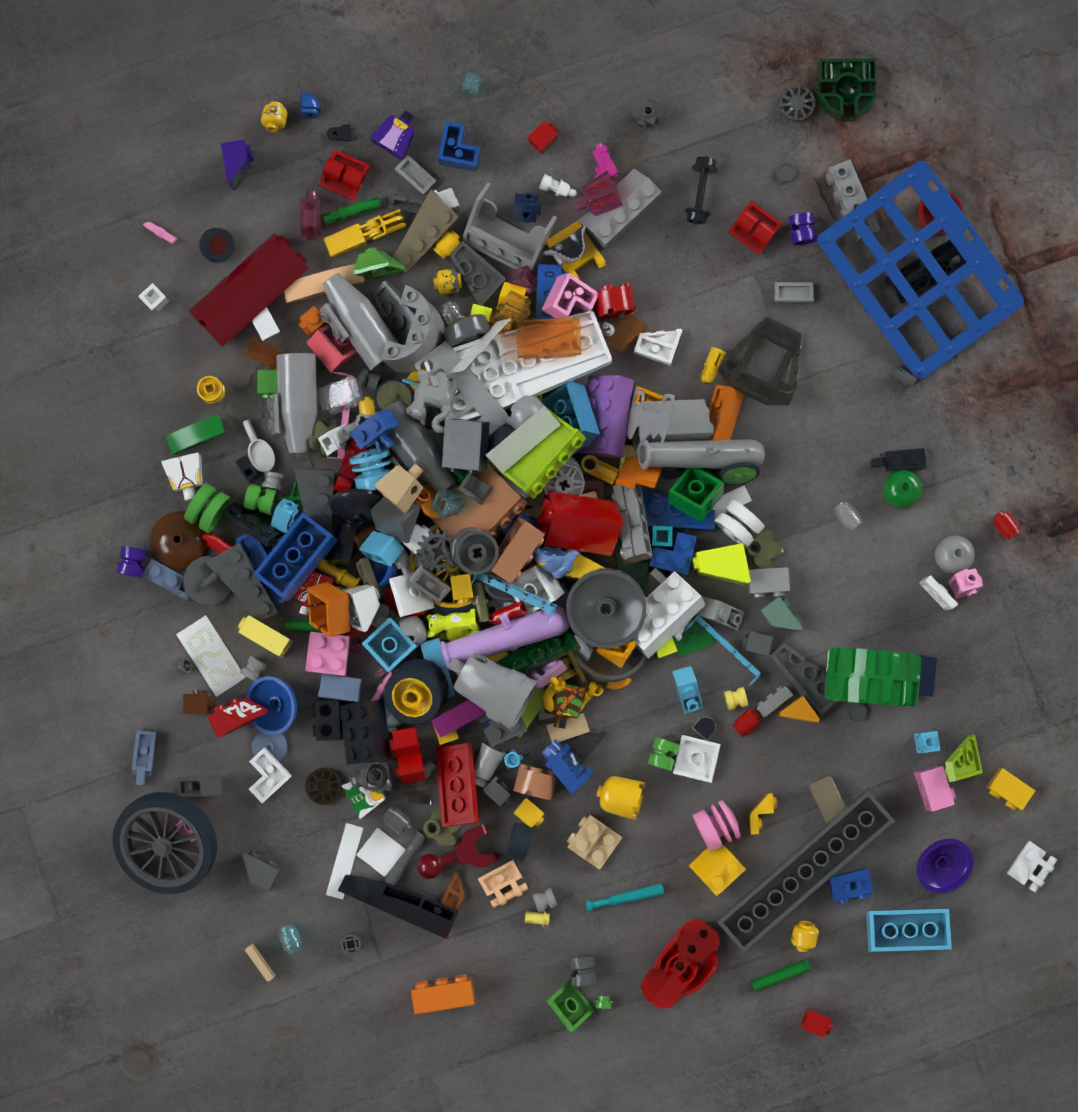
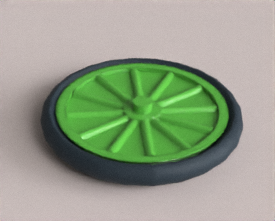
M735 463L723 468L719 473V479L728 485H741L755 480L760 474V469L752 463Z

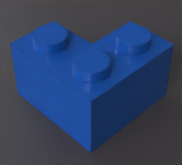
M445 121L438 155L439 165L477 172L480 147L463 144L465 125Z
M677 532L672 551L653 547L649 568H656L657 570L670 573L675 571L678 575L687 576L697 537Z

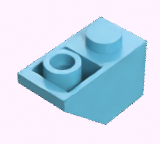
M688 666L672 671L684 714L703 709L698 683L692 667Z

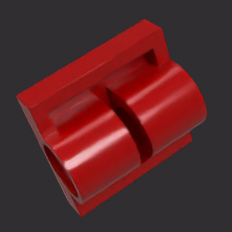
M334 149L332 156L328 158L324 166L319 186L355 201L370 169V165Z
M751 201L736 219L728 234L759 256L783 223Z

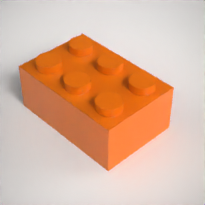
M467 974L456 975L453 980H448L447 977L437 978L434 983H428V980L418 981L411 989L414 1014L475 1004L472 976L467 977Z

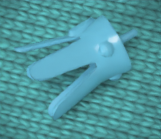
M511 749L510 753L503 759L505 760V768L519 769L520 760L523 759V756L518 755L514 749Z

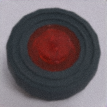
M211 228L202 234L199 241V249L207 260L223 262L233 254L234 240L227 230Z

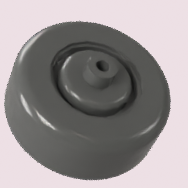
M483 314L462 316L443 331V337L454 348L481 339L491 327L486 316Z

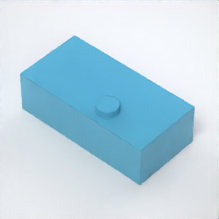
M949 909L866 912L868 953L952 949Z

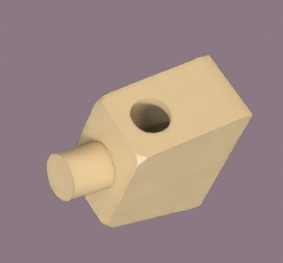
M415 463L408 471L398 465L374 486L396 507L406 513L423 489V486L416 480L423 470Z

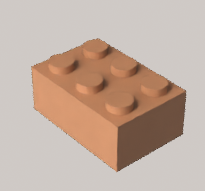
M518 517L498 546V559L490 570L510 584L513 581L516 582L522 574L520 570L524 564L528 565L533 558L532 553L535 548H539L542 545L545 534L524 519Z

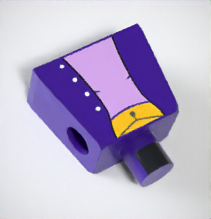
M404 111L399 119L390 115L370 137L371 142L402 161L415 134L414 128L409 125L414 116L407 111Z

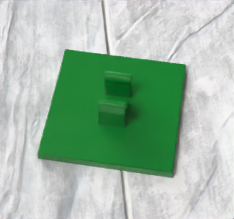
M697 614L691 618V622L698 616ZM696 620L691 627L683 631L681 640L677 641L674 635L672 636L678 657L715 644L713 636Z

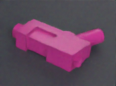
M602 143L596 145V150L592 151L598 165L595 168L597 175L590 183L592 186H598L603 179L607 182L612 178L618 177L616 166L608 154L606 145L603 146Z

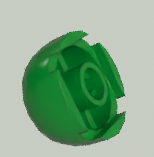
M895 471L888 475L882 487L883 497L889 505L897 509L910 508L921 498V481L911 471Z

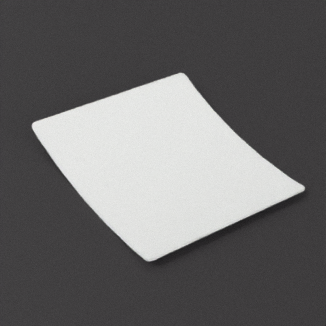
M377 828L357 853V856L385 877L406 849Z

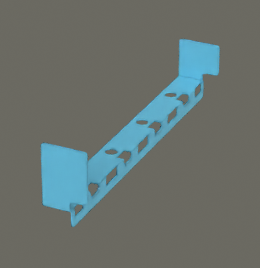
M485 572V575L474 574L472 583L478 579L549 612L547 622L554 615L557 607L556 604Z
M699 615L696 616L684 631L691 627L696 620L730 653L735 655L734 657L749 668L756 676L749 686L754 683L761 672Z

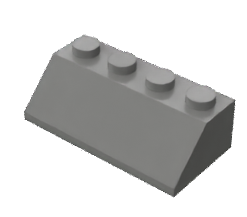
M633 169L612 189L617 188V190L603 197L605 198L618 191L621 199L595 212H592V209H590L578 220L581 226L585 224V230L604 250L661 197V190L648 177L636 169ZM620 200L622 201V202H620V203H618V204H616V205H614V206H612V207H610V208H608V209H606V210H604V211H602V212H600V213H598V214H596V215H593L594 213H596V212H598V211H600V210H602V209H604V208H606V207H608V206H610V205H612V204H614V203H616V202H618V201H620Z

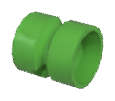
M249 484L245 495L244 508L254 511L258 508L260 512L271 515L276 503L277 490L270 488L262 490L261 486Z
M655 737L652 746L654 752L650 753L647 764L672 771L675 761L673 756L677 755L679 744Z

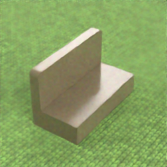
M368 557L360 559L356 563V567L363 585L374 586L378 590L380 597L384 596V592L389 585L379 587L375 578V565L369 562Z

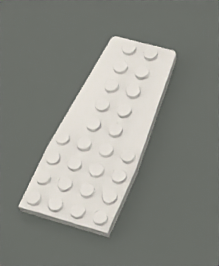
M586 311L562 319H555L497 334L468 367L500 406L506 410L511 408L523 396L532 397L531 395L536 397L562 386L568 381L576 380L612 363V357L594 312ZM480 339L454 347L453 350L463 359ZM429 360L423 361L426 371H431L433 363ZM441 368L429 376L432 386H438L439 384L437 373H445ZM457 387L453 398L461 393ZM456 400L453 404V408L456 411H463L466 407V403L463 400ZM473 407L461 417L455 416L450 410V414L446 419L477 420L481 418V415Z

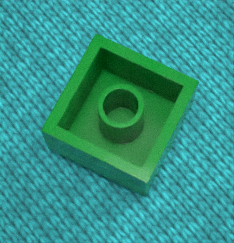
M687 468L669 490V504L702 522L723 496L724 482L700 468Z

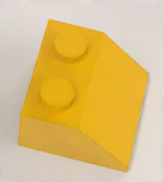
M723 844L722 847L713 852H710L708 848L705 849L688 865L716 896L746 870Z

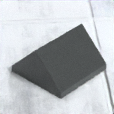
M384 496L371 509L376 530L409 543L421 506L413 503L408 511L404 513Z

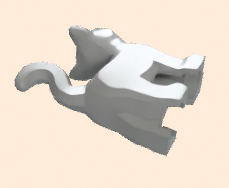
M419 370L418 379L420 383L415 390L414 401L406 408V413L411 415L413 419L420 420L422 425H425L426 406L442 409V413L435 416L432 420V428L438 433H443L445 427L440 426L439 423L450 414V406L456 392L458 380L456 377L448 379L446 373L438 372L437 380L439 384L438 386L430 385L428 371Z

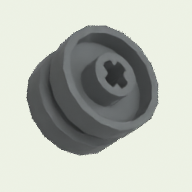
M467 527L460 530L454 535L450 543L452 560L458 567L470 574L488 572L498 559L499 548L496 540L490 534L477 527Z

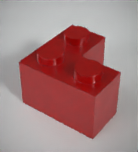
M416 727L393 731V739L390 740L391 751H393L394 760H398L399 766H395L397 778L401 777L403 784L426 780L421 744Z

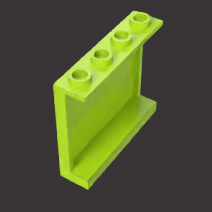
M549 409L548 411L560 423V426L508 470L502 473L487 457V462L533 499L542 492L545 485L555 477L559 469L568 462L572 454L581 447L586 439L577 428L574 429Z

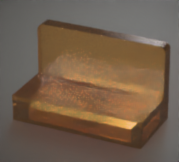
M633 314L626 315L614 327V334L604 337L605 342L620 356L640 333L647 328V324L643 320L640 321Z

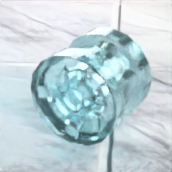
M467 72L465 74L466 80L461 84V89L470 94L478 95L480 92L479 86L483 84L484 79L474 73Z

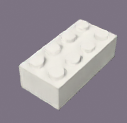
M674 571L645 598L647 611L644 624L639 633L630 641H634L637 644L635 647L649 659L705 606L702 596Z

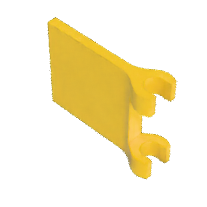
M576 221L549 238L546 243L549 248L568 238L582 226ZM585 231L583 234L585 251L582 257L574 263L563 262L560 264L565 273H570L577 279L580 278L575 271L593 259L599 269L606 266L605 259L596 249Z

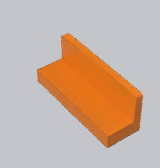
M716 384L709 405V419L714 427V433L709 440L731 439L744 393L730 386Z

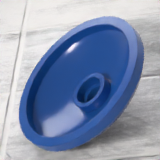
M264 676L251 684L246 698L266 708L268 713L251 723L259 731L268 735H278L287 731L294 723L297 714V702L291 687L284 680L276 676Z

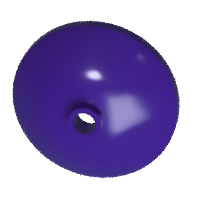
M943 839L930 845L918 860L916 868L918 880L925 889L934 893L953 891L969 878L974 865L973 854L969 847L960 840Z

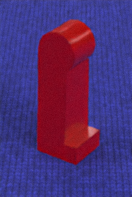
M353 437L347 446L334 481L333 490L338 492L350 489L357 473L352 472V467L359 464H350L349 458L366 451L368 448L359 449Z

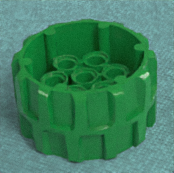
M830 648L827 654L825 697L829 701L915 707L919 700L921 657L915 653Z

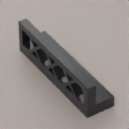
M950 240L930 251L938 264L943 266V271L947 276L966 263ZM958 255L960 261L950 265L952 258ZM919 258L899 270L916 294L937 283ZM926 276L925 282L918 285L919 278ZM886 277L887 284L894 289L898 301L901 304L906 301L891 279Z

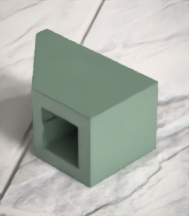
M779 596L759 611L770 627L793 631L803 629L801 626L803 621L797 614H792L789 610L791 605L785 598L781 599Z

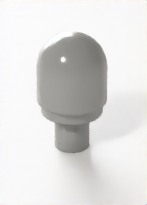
M404 550L402 554H399L394 563L397 569L401 568L403 575L411 573L408 567L410 559Z

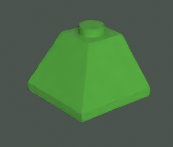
M368 248L365 250V253L358 255L353 272L354 275L373 279L405 271L406 269L404 265L387 253L379 251L377 248Z

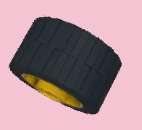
M418 658L407 660L400 664L387 680L388 682L384 687L383 696L388 711L397 720L405 724L421 725L431 721L438 714L449 694V683L442 669L433 662Z

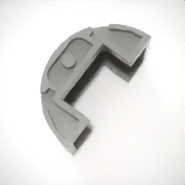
M405 285L399 304L414 308L416 311L406 343L402 345L386 341L381 360L399 373L418 371L415 368V363L444 342L443 331L445 330L444 322L438 310L417 290Z

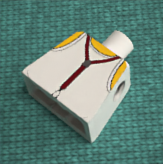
M197 452L161 461L173 491H183L185 501L192 500L195 496L194 488L203 485L201 455Z

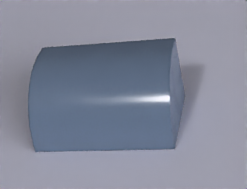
M322 674L318 697L358 702L362 681L357 678Z

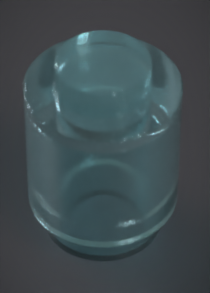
M294 923L279 928L280 933L278 935L284 952L288 951L289 954L300 951V946H303V943Z

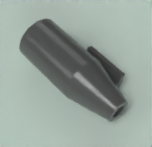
M404 400L392 404L387 409L390 408L400 425L386 435L393 442L394 446L391 448L397 454V457L391 459L394 463L393 467L395 468L400 465L404 470L408 471L415 463L423 470L416 479L422 486L427 484L440 495L448 493L456 486L457 482L449 468L442 467L443 450L427 428L421 424L420 420L413 419L411 415L406 413V408L409 406Z

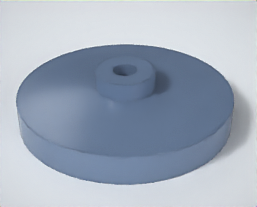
M260 732L255 736L252 743L254 756L264 747L279 762L287 754L288 744L282 733L268 735Z

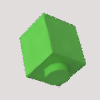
M257 370V393L263 399H268L270 395L277 394V370Z

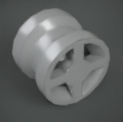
M265 471V481L262 483V487L281 491L282 486L280 482L284 475Z

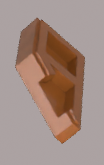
M456 871L440 903L459 910L466 894L459 873Z

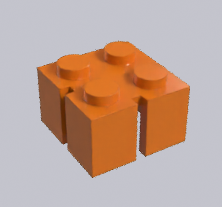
M329 582L308 587L309 605L324 602L308 608L309 624L321 630L322 633L329 637L349 632L351 616L349 614L350 598L348 594Z

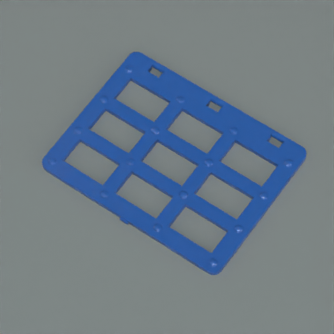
M919 161L823 231L817 238L818 245L864 307L862 309L867 315H870L912 375L915 374L914 377L917 379H923L1024 304V298L932 169L924 161ZM931 179L939 188L934 193L927 184ZM910 185L935 218L917 233L892 200V198ZM881 206L906 239L905 242L888 254L863 221ZM852 228H854L877 260L875 264L860 275H858L834 242ZM941 229H943L966 261L964 265L949 276L946 275L924 244L926 240ZM966 229H968L972 236L975 238L972 239L970 242L966 239V237L963 234V232ZM913 250L937 282V285L920 297L917 296L895 265L896 262ZM884 271L909 304L892 318H889L866 286ZM972 273L976 275L997 305L996 308L981 319L977 318L955 287ZM1002 278L1010 287L1005 291L998 283ZM943 294L947 296L968 325L966 330L951 341L926 308ZM915 315H917L940 347V349L922 362L897 329Z

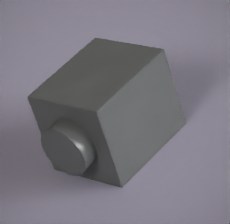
M749 631L748 635L744 634L742 646H745L744 651L769 656L773 636Z

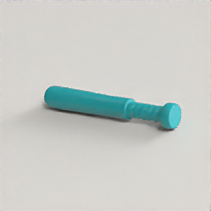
M655 884L611 895L601 900H586L587 910L592 912L594 908L607 905L615 906L662 896L664 888L662 884Z

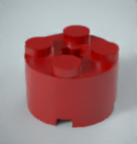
M624 283L615 288L612 284L606 285L601 290H596L598 297L595 307L598 318L611 319L619 317L624 312L625 316L636 312L630 283Z

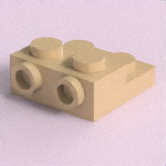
M589 815L588 818L584 816L578 824L581 827L577 833L573 832L566 841L569 843L567 847L600 870L622 839V836L592 815Z

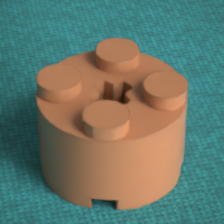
M520 764L513 791L551 800L557 776L552 771Z

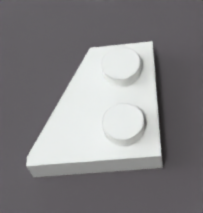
M682 329L667 332L640 333L633 353L670 366Z

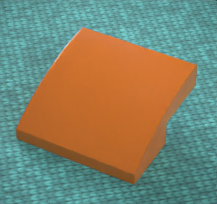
M638 456L627 457L624 460L615 484L635 489L636 484L655 488L663 467H648L647 470H644L639 465Z

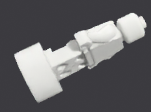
M544 174L539 189L544 191L552 190L556 192V196L563 195L566 197L569 194V196L574 197L577 195L576 190L570 189L568 183L563 182V180L558 182L552 179L551 176Z

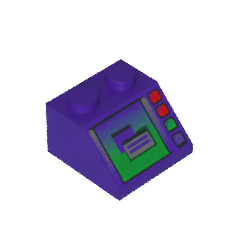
M244 139L221 143L226 179L232 190L238 188L251 170V162L254 161L253 151L250 145H246Z

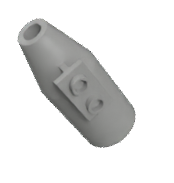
M339 273L333 275L323 283L329 303L323 305L319 310L321 318L330 325L333 335L341 343L347 338L350 340L365 364L372 371L384 363L381 360L386 341L398 344L399 342L370 300Z
M310 353L276 355L277 394L270 395V398L267 400V408L271 413V418L268 419V429L271 430V435L284 434L289 454L309 453L308 439L313 436V427L317 418L316 355Z

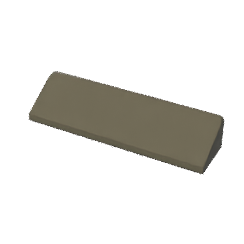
M830 775L808 785L826 823L846 807Z

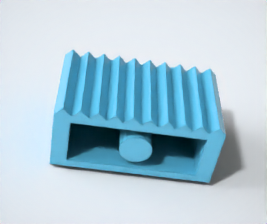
M373 531L359 550L372 561L392 566V563H395L399 554H402V551H404V547L400 544L401 540H398L396 537L389 536L383 532Z

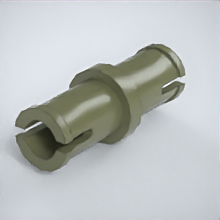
M471 583L474 597L472 603L475 605L477 623L490 621L484 583Z

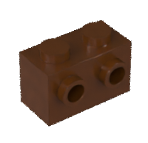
M193 690V694L183 695V714H213V709L216 708V698H213V694H208V690Z

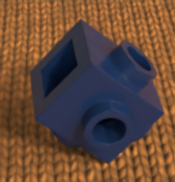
M515 193L513 220L525 223L536 222L537 215H541L542 203H538L539 195Z

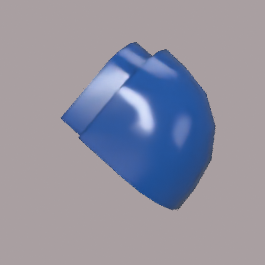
M301 92V119L317 118L321 112L319 100L311 93Z

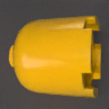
M618 776L608 777L603 786L599 785L596 796L600 797L601 808L608 813L636 820L637 816L634 813H639L643 799L641 788H645V782Z

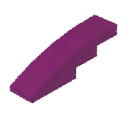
M468 699L431 721L441 738L486 712Z

